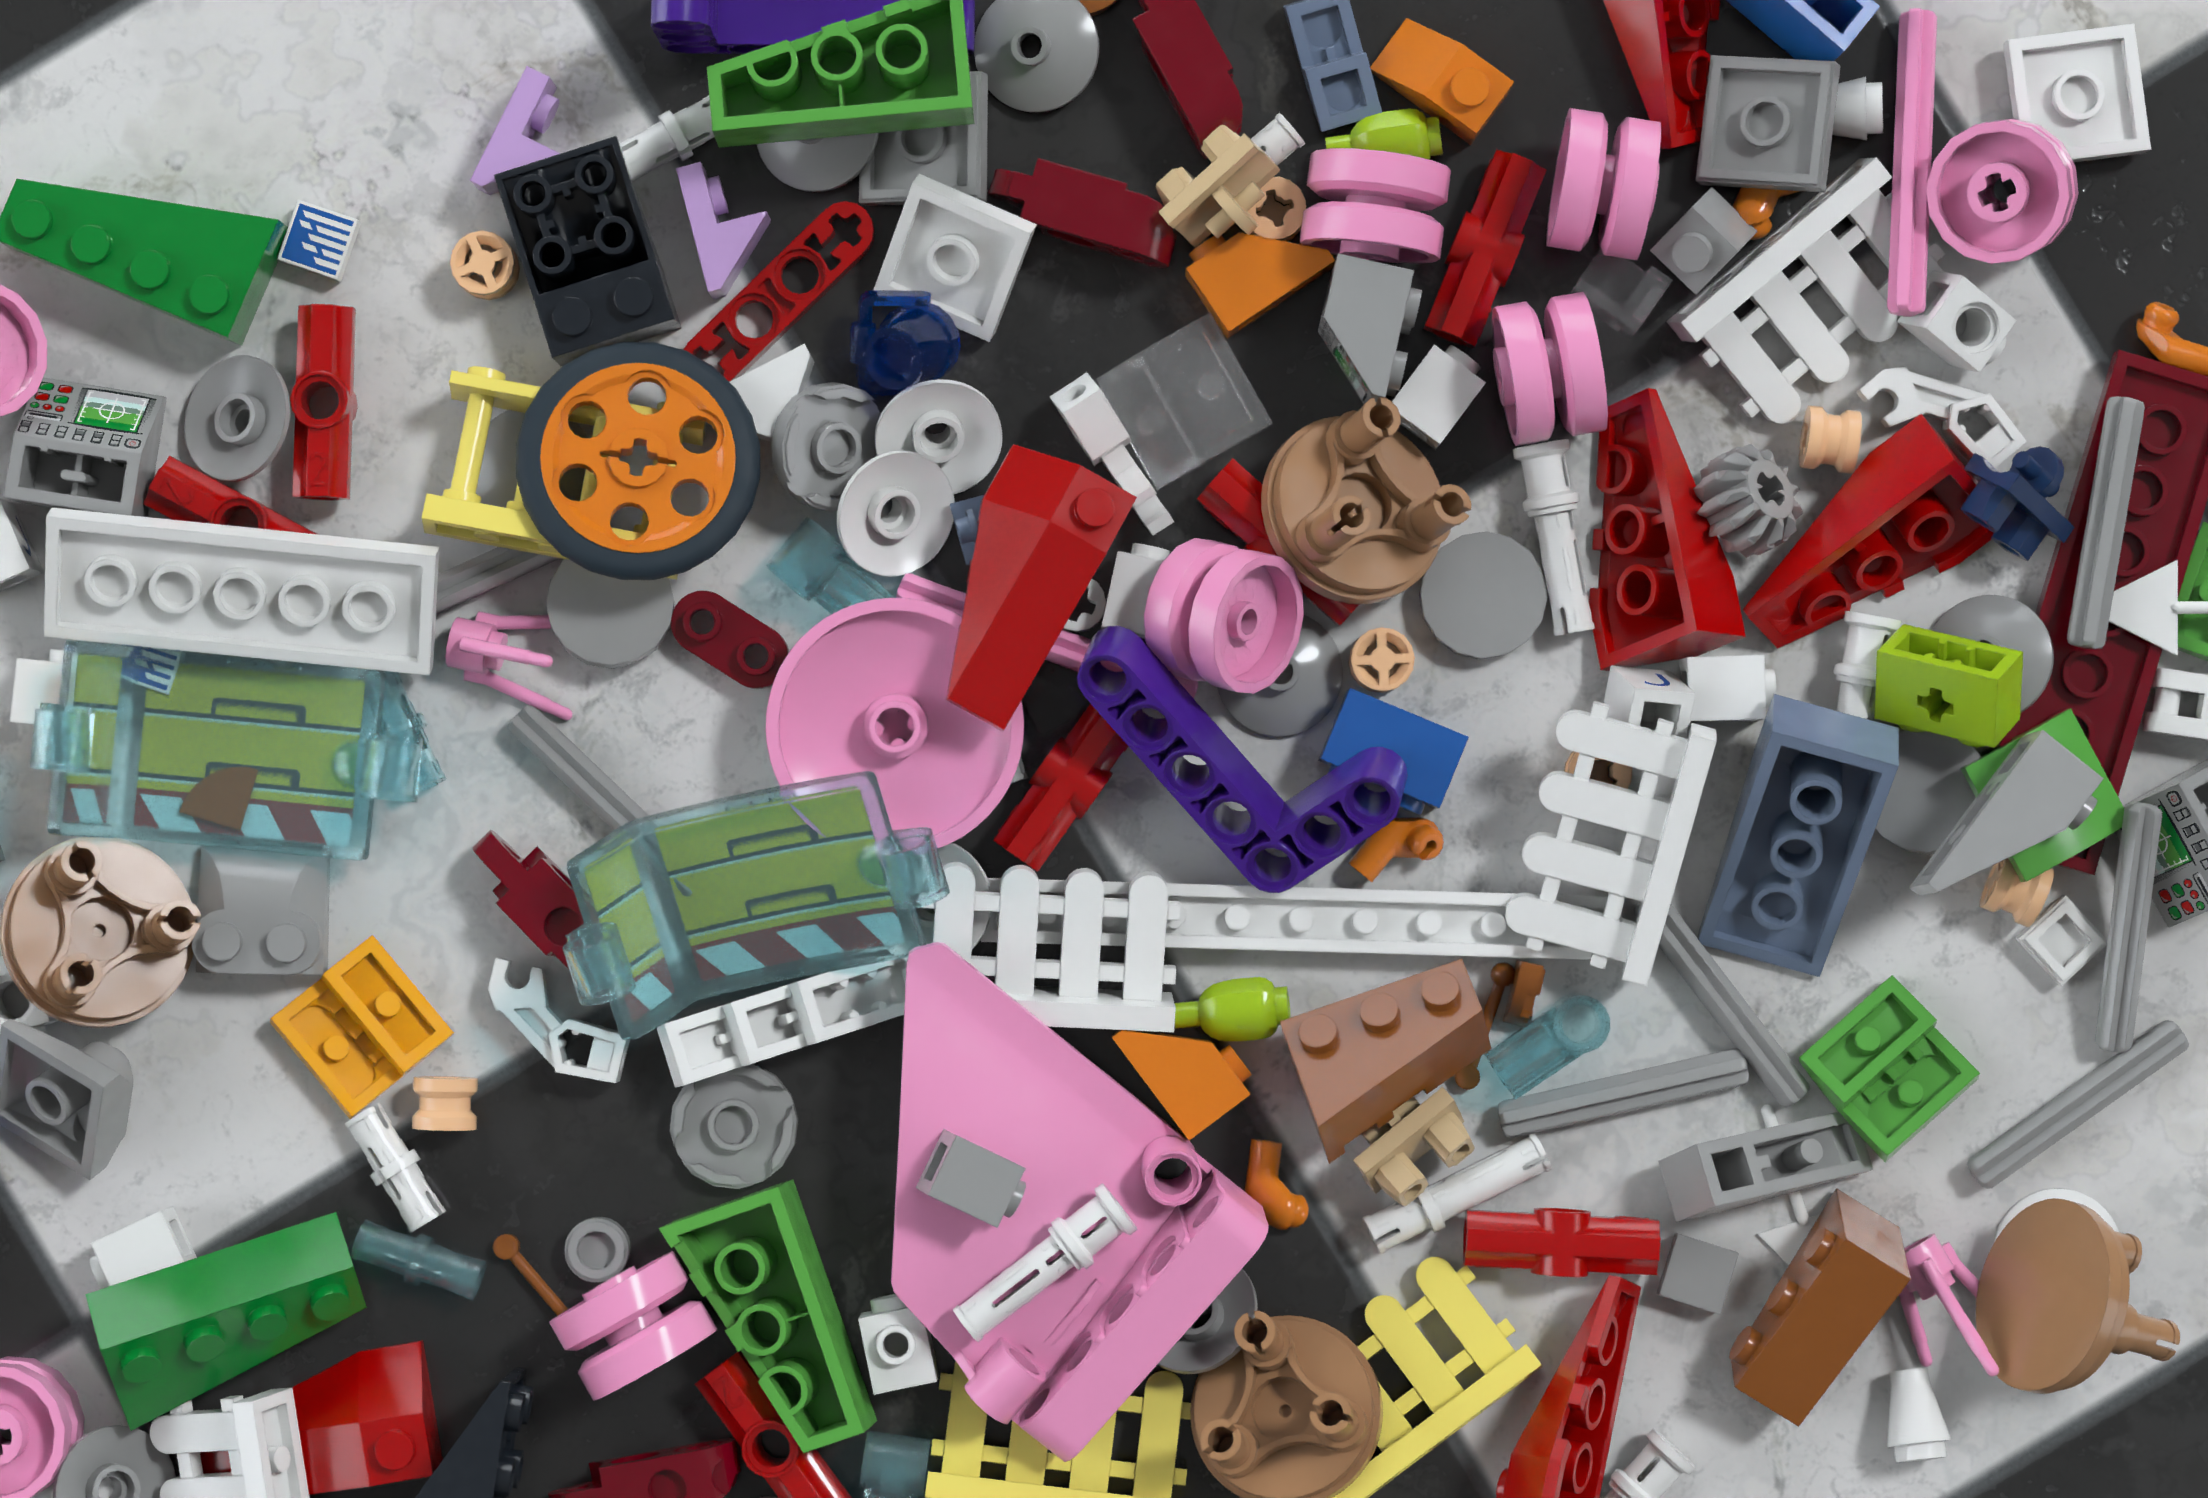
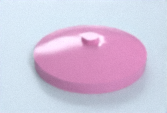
M910 598L873 599L848 606L824 618L802 636L790 650L779 668L768 699L766 712L767 749L776 779L785 796L858 784L861 786L881 854L885 856L914 855L938 849L965 836L985 820L1000 803L1012 782L1021 757L1024 740L1022 700L1004 731L998 730L947 701V690L958 628L961 624L962 616L945 607ZM788 798L797 812L809 824L827 836L810 817Z

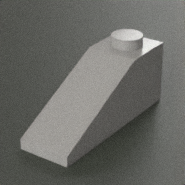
M2044 730L2022 736L1909 888L1919 896L1939 892L2066 830L2067 827L2071 830L2076 829L2095 808L2097 799L2092 794L2104 778Z
M1840 1112L1698 1143L1658 1161L1676 1223L1732 1210L1873 1170L1865 1141Z

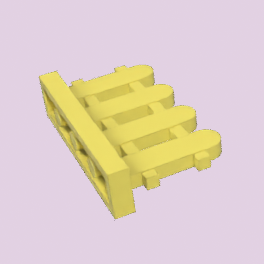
M1427 1258L1420 1263L1416 1271L1417 1284L1425 1294L1423 1298L1407 1310H1404L1396 1299L1387 1295L1377 1296L1367 1304L1365 1320L1374 1334L1357 1347L1367 1360L1385 1348L1414 1387L1393 1402L1379 1383L1383 1402V1421L1377 1446L1382 1453L1368 1463L1360 1476L1350 1486L1333 1498H1369L1543 1367L1527 1344L1517 1351L1513 1349L1506 1338L1516 1332L1507 1318L1495 1325L1468 1289L1467 1285L1476 1279L1468 1266H1464L1456 1272L1449 1262L1443 1258ZM1435 1309L1465 1348L1446 1363L1442 1361L1415 1325ZM1476 1362L1485 1375L1464 1390L1455 1377ZM1425 1401L1434 1414L1413 1429L1404 1415Z
M956 1361L954 1374L941 1373L939 1390L951 1391L946 1438L945 1440L932 1439L931 1456L943 1457L941 1473L928 1471L925 1498H1171L1173 1485H1186L1187 1469L1175 1468L1180 1419L1191 1420V1403L1182 1402L1183 1384L1180 1378L1170 1371L1154 1373L1147 1380L1144 1397L1129 1396L1117 1410L1118 1412L1142 1414L1136 1463L1111 1460L1116 1412L1070 1461L1064 1462L1054 1453H1048V1449L1020 1428L1014 1421H1012L1009 1448L984 1445L987 1413L967 1394L964 1386L969 1381ZM981 1463L1006 1464L1005 1481L980 1478ZM1045 1469L1070 1472L1069 1488L1043 1485ZM1109 1477L1134 1480L1132 1496L1107 1493Z

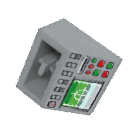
M1338 253L1331 271L1318 332L1363 404L1371 398H1375V402H1377L1379 397H1385L1386 395L1395 397L1397 390L1399 391L1408 355L1406 352L1396 350L1400 333L1409 335L1411 328L1414 327L1422 290L1411 288L1414 270Z
M43 377L37 393L28 400L13 435L4 498L22 504L48 508L148 517L149 507L143 503L155 475L167 397Z
M2208 759L2129 802L2152 804L2158 806V809L2162 812L2152 900L2167 927H2172L2208 911ZM2122 828L2115 832L2119 841L2121 839Z

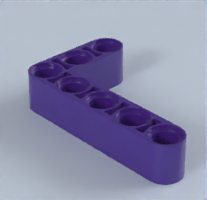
M651 0V27L662 48L666 51L687 54H746L784 40L790 42L822 31L821 27L844 19L848 22L883 10V6L900 0ZM963 0L968 54H972L975 52V0Z
M1108 626L1099 630L1092 637L1077 675L1078 687L1082 694L1242 875L1257 889L1268 893H1281L1294 887L1388 825L1397 816L1408 774L1407 766L1402 757L1393 750L1384 747H1370L1362 750L1284 802L1137 634L1121 626ZM1100 661L1114 662L1118 664L1123 669V671L1114 672L1108 670L1100 663ZM1142 708L1158 710L1165 718L1150 717L1143 712ZM1193 755L1199 757L1206 764L1196 765L1190 763L1183 756ZM1374 782L1383 786L1387 791L1375 792L1369 790L1363 784ZM1225 802H1235L1241 804L1247 810H1233L1229 808L1225 804ZM1314 816L1329 817L1337 822V824L1327 825L1321 823ZM1275 848L1283 851L1287 856L1278 857L1270 854L1265 849Z

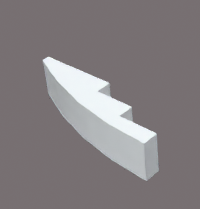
M891 952L656 1026L675 1088L904 1015L907 961L900 959Z

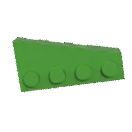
M900 0L885 5L883 10L848 22L844 19L821 27L822 31L790 42L784 40L707 67L712 131L718 147L975 124L963 0Z
M793 1179L679 1218L658 1228L671 1248L675 1247L691 1272L689 1277L702 1297H707L726 1326L725 1332L738 1352L742 1351L760 1379L758 1381L759 1385L803 1453L862 1434L877 1422Z

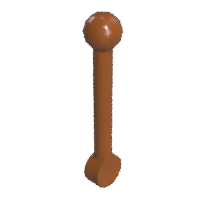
M1499 962L1491 969L1490 976L1493 985L1483 1011L1488 1036L1505 987L1511 985L1514 980L1515 969L1507 962ZM1481 1056L1455 1074V1081L1462 1089H1473L1480 1082V1073L1477 1067Z
M503 1234L497 1237L493 1244V1251L496 1256L504 1260L509 1259L557 1316L568 1310L519 1252L520 1242L518 1238L512 1234Z

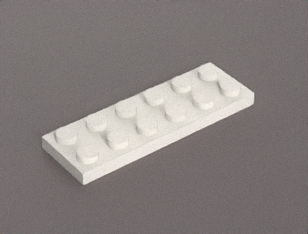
M51 508L46 515L44 637L430 676L434 660L439 547Z

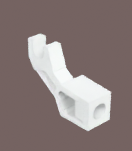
M1907 367L1883 369L1856 391V394L1864 403L1878 391L1888 392L1894 399L1893 410L1880 420L1886 429L1914 419L1920 414L1942 420L1941 433L1968 462L1974 453H1977L1996 468L2027 442L1990 393L1983 394L1908 371ZM1977 408V413L1983 415L1992 427L1974 441L1965 432L1966 427L1958 425L1957 420L1958 415Z
M1086 372L1051 395L1052 402L1093 465L1095 466L1103 462L1118 487L1137 497L1132 508L1149 532L1155 535L1172 524L1174 521L1169 512L1156 496V491L1125 448L1127 444L1132 442L1128 432L1102 390Z
M495 958L488 986L495 1010H500L555 1068V1072L611 1083L620 1082L631 1038L630 1034L576 1018H570L563 1023L548 1007L549 1000L545 968L533 966L528 984L523 988H516L508 980V972L512 960ZM568 1030H571L573 1035L583 1033L594 1037L587 1065L577 1064L574 1059L567 1060L565 1050L567 1043L563 1039V1034Z

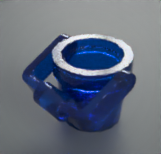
M870 290L864 292L859 297L858 321L852 322L850 327V362L857 364L856 378L861 390L866 391L869 395H897L912 385L924 381L937 380L950 372L957 362L960 352L959 331L951 316L938 305L931 303L930 292ZM872 306H900L888 313L880 327L876 330V324L872 322Z

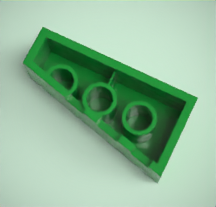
M16 179L0 216V243L242 346L279 261L277 258L288 227L278 219Z
M336 1212L85 1294L102 1357L131 1431L367 1308Z

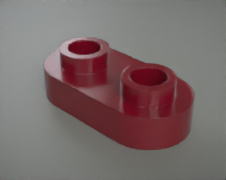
M711 591L692 592L684 596L673 610L671 618L672 632L677 642L683 648L745 687L766 689L773 685L780 666L790 652L786 641L778 632ZM702 610L711 612L715 620L713 629L707 634H697L691 626L693 616ZM752 645H763L768 651L767 663L758 669L750 668L745 661L747 649Z

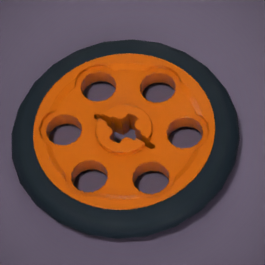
M621 342L593 349L563 365L541 386L524 414L516 442V479L523 505L537 530L562 556L590 572L620 580H657L684 573L712 558L737 534L753 506L760 481V443L753 417L739 392L714 366L685 350L656 342ZM642 382H652L659 385L666 395L664 406L654 414L644 415L638 413L631 407L628 401L630 391ZM588 405L601 410L605 415L606 425L600 434L592 438H581L570 430L568 425L569 417L578 407ZM698 420L713 426L717 433V441L713 448L700 454L692 453L685 449L679 438L680 432L685 425ZM635 446L646 447L648 458L658 461L655 466H645L642 476L631 475L629 464L619 461L621 456H631ZM578 467L593 473L597 480V487L593 495L582 501L568 499L559 488L560 479L564 473ZM685 483H695L701 486L707 492L709 498L705 510L695 516H684L678 513L671 503V495L678 486ZM635 507L645 513L649 525L641 537L635 540H625L614 534L610 522L613 515L621 508Z

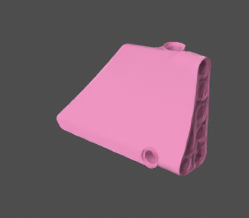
M940 942L918 946L909 951L906 963L891 1271L893 1291L956 1360L969 1380L964 1386L967 1394L985 1413L1003 1424H1008L1011 1420L1014 1421L1020 1428L1064 1462L1070 1461L1088 1444L1253 1257L1265 1240L1269 1225L1263 1206L1197 1154L1193 1144L949 946ZM943 1129L1026 1168L1020 1179L1026 1183L1022 1200L1010 1218L1002 1217L998 1228L943 1203L916 1188ZM1176 1158L1187 1163L1185 1171L1177 1178L1162 1179L1154 1173L1158 1164L1166 1159ZM1103 1183L1128 1214L1138 1230L1131 1235L1123 1232L1093 1255L1094 1264L1089 1268L1085 1269L1083 1267L1081 1270H1078L1075 1266L1036 1295L1029 1303L1023 1305L977 1342L960 1322L953 1309L958 1305H962L981 1288L1000 1275L1002 1271L1013 1265L1051 1235L1048 1231L1052 1226L1051 1222L1057 1217L1066 1220L1096 1196L1095 1188ZM1102 1217L1095 1224H1093L1091 1227L1085 1230L1082 1233V1235L1084 1236L1088 1234L1099 1224L1105 1221L1107 1217ZM1059 1250L1057 1253L1051 1256L1047 1260V1262H1052L1054 1259L1060 1256L1063 1253V1251ZM1033 1270L1026 1277H1024L1013 1287L1007 1290L1004 1294H1002L1000 1297L994 1300L993 1304L999 1303L1006 1296H1008L1019 1286H1021L1023 1283L1029 1280L1032 1276L1038 1273L1039 1270Z

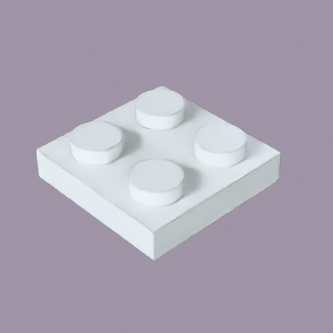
M2134 23L2008 39L2003 44L2013 118L2042 126L2063 143L2073 162L2143 154L2151 150Z
M918 174L911 185L873 292L990 342L996 333L1037 224L922 174Z

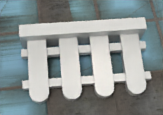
M1877 157L1858 159L1826 186L1825 193L1819 192L1666 321L1682 341L1698 342L1700 339L1703 340L1707 348L1699 354V357L1707 367L1712 368L1718 362L1723 365L1747 395V398L1739 404V407L1747 417L1752 418L1760 412L1766 420L1773 423L1785 424L1793 421L1801 409L1800 397L1791 386L1807 371L1814 379L1820 382L1834 383L1844 378L1849 370L1850 363L1849 357L1840 343L1855 330L1862 338L1872 342L1886 341L1895 334L1898 327L1897 315L1889 313L1887 309L1888 279L1876 288L1848 253L1865 239L1889 269L1892 192L1885 197L1879 188L1889 181L1892 176ZM1847 216L1853 225L1836 238L1831 229ZM1937 242L1928 244L1927 279L1933 270L1944 272L1937 264V261L1945 253ZM1798 257L1804 266L1788 279L1782 270ZM1815 280H1817L1844 314L1829 329L1826 328L1800 295ZM1750 298L1756 307L1739 320L1733 311ZM1766 321L1772 325L1796 356L1780 370L1751 335Z
M1594 701L1591 713L1582 710H1570L1565 712L1557 722L1556 737L1558 742L1565 749L1578 752L1579 756L1574 774L1554 771L1547 774L1541 781L1539 788L1541 803L1546 809L1562 814L1557 835L1537 832L1526 839L1522 850L1523 862L1531 871L1545 875L1540 896L1527 892L1513 896L1507 904L1505 918L1508 926L1513 931L1528 936L1526 948L1541 952L1545 940L1592 953L1590 965L1605 969L1608 958L1623 962L1622 980L1647 986L1716 746L1717 733L1716 729L1691 723L1687 739L1671 735L1674 722L1658 718L1655 730L1608 718L1609 705ZM1595 757L1643 770L1638 791L1590 779ZM1660 775L1675 779L1670 800L1654 796ZM1578 819L1626 831L1621 852L1573 840ZM1643 836L1658 840L1652 861L1637 857ZM1561 880L1609 892L1604 913L1556 900ZM1625 897L1641 901L1635 921L1620 918Z
M950 862L939 870L936 877V889H923L922 908L935 909L933 943H945L983 975L995 976V984L1048 1027L1174 1032L1175 1003L1171 992H1162V985L1175 984L1176 966L1164 965L1167 920H1180V902L1168 901V888L1165 880L1159 874L1152 871H1144L1137 874L1130 882L1128 899L1104 898V886L1099 874L1089 868H1080L1074 870L1067 877L1064 896L1041 895L1039 879L1035 871L1025 865H1015L1008 868L1002 875L1000 892L975 891V877L970 867L961 862ZM974 910L999 912L996 957L971 956ZM1038 914L1063 915L1060 960L1036 959ZM1103 917L1127 918L1124 963L1100 962ZM1034 978L1059 979V986H1034ZM1098 982H1123L1122 990L1098 989Z
M293 1388L270 1389L243 1399V1395L228 1396L220 1399L222 1409L193 1411L191 1399L170 1410V1413L157 1417L151 1424L150 1438L154 1447L164 1454L177 1453L180 1476L167 1480L162 1485L160 1498H310ZM228 1451L231 1472L203 1474L200 1452Z

